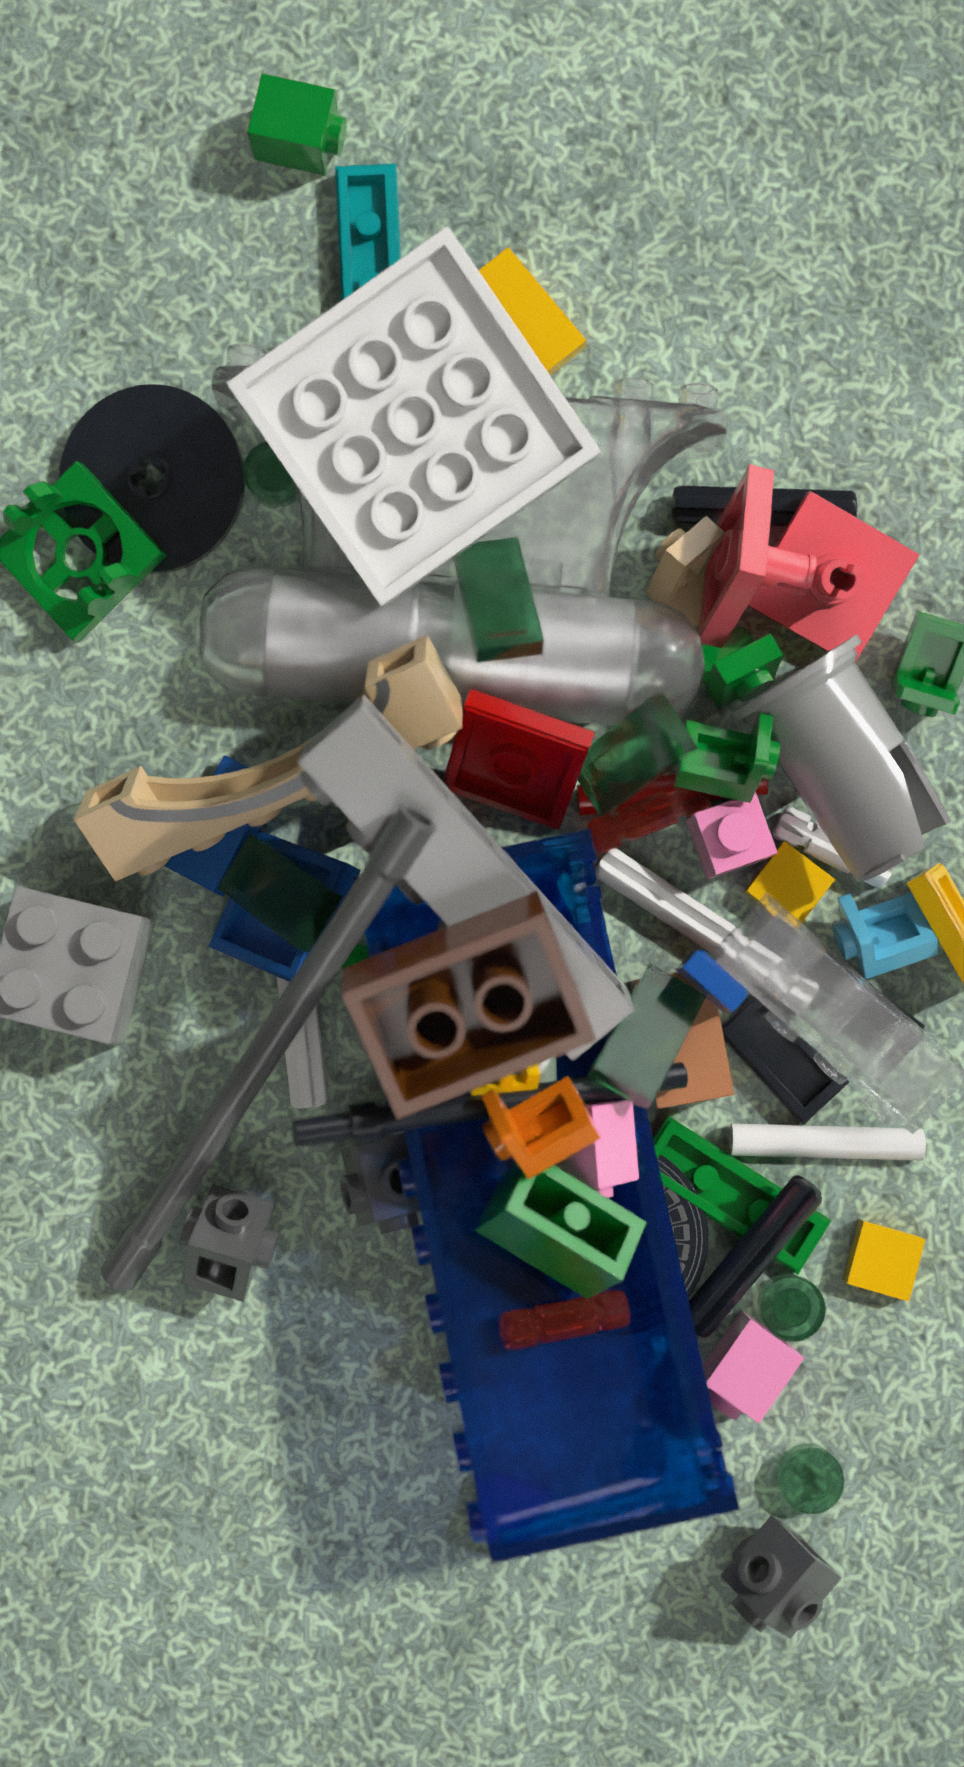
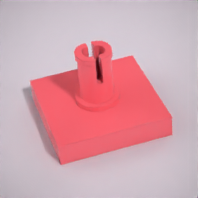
M749 464L717 523V526L725 534L705 569L697 643L722 648L761 584L804 596L813 582L816 571V557L814 555H804L768 546L774 470Z
M809 491L805 494L775 547L816 557V571L810 588L807 589V593L804 596H799L794 592L761 584L748 607L827 652L857 634L862 641L861 644L854 648L857 652V661L920 554Z

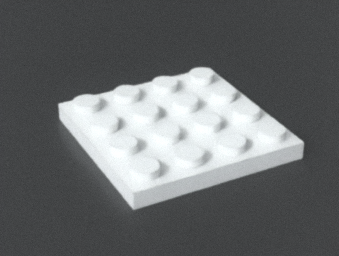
M448 226L227 382L235 397L382 608L599 457L602 452Z

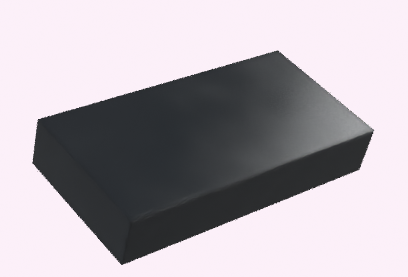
M759 988L721 1023L725 1044L800 1125L806 1124L850 1083L764 988Z

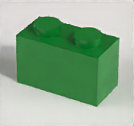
M517 1163L501 1175L475 1231L588 1299L623 1280L646 1222L555 1165L528 1179Z

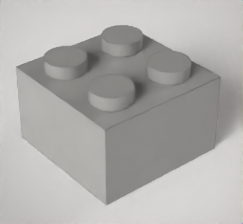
M16 886L0 944V1017L106 1044H124L155 921L142 916Z

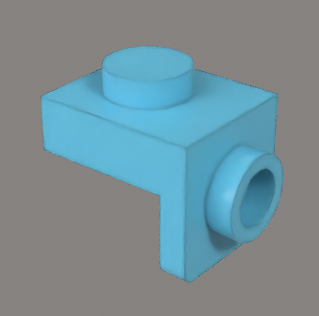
M850 893L837 897L841 921L832 923V929L838 948L845 960L855 957L865 980L939 955L937 938L912 893L862 910H858Z

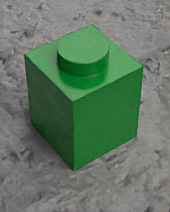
M261 73L247 131L254 160L326 176L330 155L340 156L342 153L347 127L346 117L339 116L335 89Z

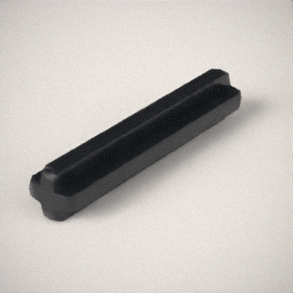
M683 485L675 487L671 500L673 521L697 524L707 516L717 524L737 487ZM773 488L770 526H787L805 494L809 491L849 514L857 516L858 502L856 493L853 491Z
M795 1175L788 1181L682 1309L681 1320L690 1330L702 1338L709 1337L822 1203V1193L813 1183L800 1175Z

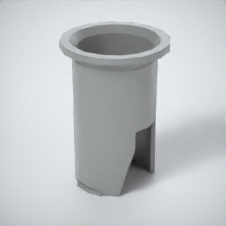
M856 634L730 714V717L734 723L744 719L747 724L754 725L759 713L773 716L771 740L780 742L779 764L821 830L859 883L888 871L924 849L925 844L922 835L948 824L951 820L916 757L855 663L857 652L854 648L862 643Z

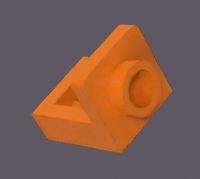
M569 1077L553 1084L508 1110L494 1089L482 1095L491 1116V1120L484 1123L482 1127L492 1148L501 1161L513 1156L528 1179L601 1139L577 1089Z

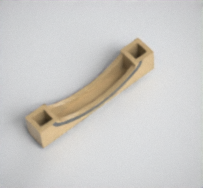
M428 634L368 661L364 690L355 701L364 694L413 750L419 747L424 750L437 748L448 742L456 734L457 730L462 729L463 699ZM313 738L299 747L259 765L215 776L196 778L147 776L142 766H139L86 790L74 821L115 882L136 872L140 876L149 875L162 868L172 856L191 848L194 851L206 850L217 844L227 832L247 823L251 827L265 824L276 817L283 807L303 798L306 801H316L317 799L300 779L299 774L304 769L298 763L302 748Z

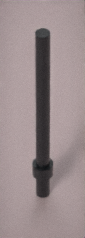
M683 1062L569 1078L577 1089L583 1103L686 1088L688 1084V1074ZM561 1080L539 1083L537 1090L497 1094L508 1110ZM471 1093L458 1095L398 1120L391 1105L377 1107L375 1101L345 1105L344 1112L292 1120L291 1129L296 1148L348 1140L351 1146L380 1142L381 1135L487 1119L491 1118L482 1095L472 1096Z

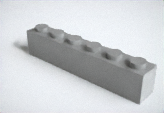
M364 694L302 748L298 763L304 769L299 774L301 781L322 804L327 806L332 801L337 804L351 820L346 824L348 832L368 854L401 804H408L418 808L436 823L437 829L406 876L396 884L415 905L419 906L423 901L428 903L442 919L437 923L439 930L538 891L588 1012L596 1040L598 1041L635 1011L628 988ZM597 1041L565 1054L573 1061Z

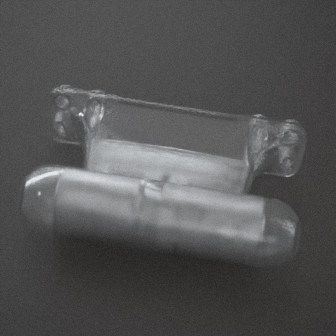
M248 344L230 345L227 348L226 366H219L213 369L211 389L224 415L254 424L227 385V382L267 354L264 349ZM622 378L615 381L614 397L592 395L589 399L565 397L602 451L600 456L383 608L294 482L302 522V571L250 567L228 572L210 587L200 603L194 624L196 652L206 673L223 688L244 695L352 704L364 690L368 661L428 634L463 699V706L470 689H474L565 722L635 728L668 725L684 715L700 693L706 670L703 643L693 623L680 610L657 601L609 597L611 577L618 545L627 520L637 500L649 483L666 467L676 462L710 458L719 451L728 432L729 416L724 410L717 408L718 389L709 384L690 383L679 388L678 403L652 401L654 384L651 381L642 378Z

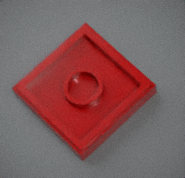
M470 689L463 706L462 729L456 732L443 783L454 794L560 830L595 732Z

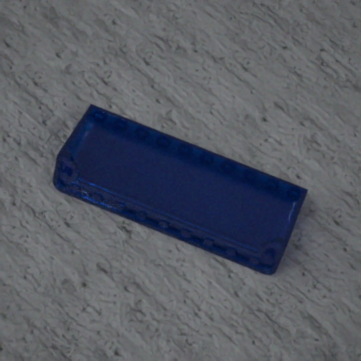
M590 829L501 847L617 976L601 906L602 894L600 885L593 887L594 884H597L593 865L597 862ZM396 884L363 933L366 937L369 957H374L438 931L437 923L442 919L426 901H423L419 906L411 902ZM625 1018L575 1060L572 1061L565 1053L557 1056V1080H562L566 1077L575 1078L636 1069L637 1065L627 1019ZM385 1093L386 1106H388V1105H391V1104H390V1102H389V1100H388V1097H387V1095H386V1093ZM643 1094L610 1099H632L639 1179L614 1185V1196L608 1199L644 1220L646 1225L623 1280L588 1299L475 1231L501 1175L517 1164L513 1156L501 1161L492 1148L482 1127L491 1118L404 1131L409 1157L398 1159L401 1183L405 1199L418 1197L423 1222L421 1225L411 1226L415 1253L419 1267L432 1266L437 1291L425 1294L432 1335L445 1333L450 1356L449 1361L439 1363L443 1393L446 1404L459 1402L464 1430L452 1432L456 1459L460 1474L473 1472L478 1500L466 1502L474 1545L487 1543L491 1563L740 1510L733 1475L731 1472H727L723 1452L721 1449H718L723 1447L721 1433L716 1428Z

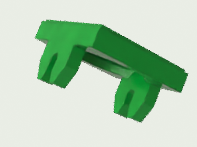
M76 461L53 485L44 481L28 485L23 490L24 495L30 501L27 505L23 507L8 505L3 510L4 522L9 529L0 537V562L72 641L80 642L167 555L84 464ZM80 504L97 508L104 514L89 529L81 527L71 528L56 511L64 507ZM42 526L57 543L55 547L56 562L40 577L36 571L33 549L37 532ZM119 531L123 550L121 563L105 566L107 557L105 543ZM85 535L91 538L96 546V558L93 564L86 570L75 571L66 561V547L75 537ZM71 577L80 579L90 578L97 586L96 588L92 586L83 587L78 592V600L61 597L56 594Z

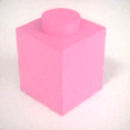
M756 792L751 803L731 800L694 813L686 821L707 880L764 861L778 853Z
M632 1099L584 1103L601 1139L555 1164L556 1167L607 1198L614 1196V1185L639 1179Z
M741 1310L697 1373L703 1383L709 1387L704 1398L714 1407L735 1421L743 1412L759 1424L802 1363L804 1357L786 1341Z

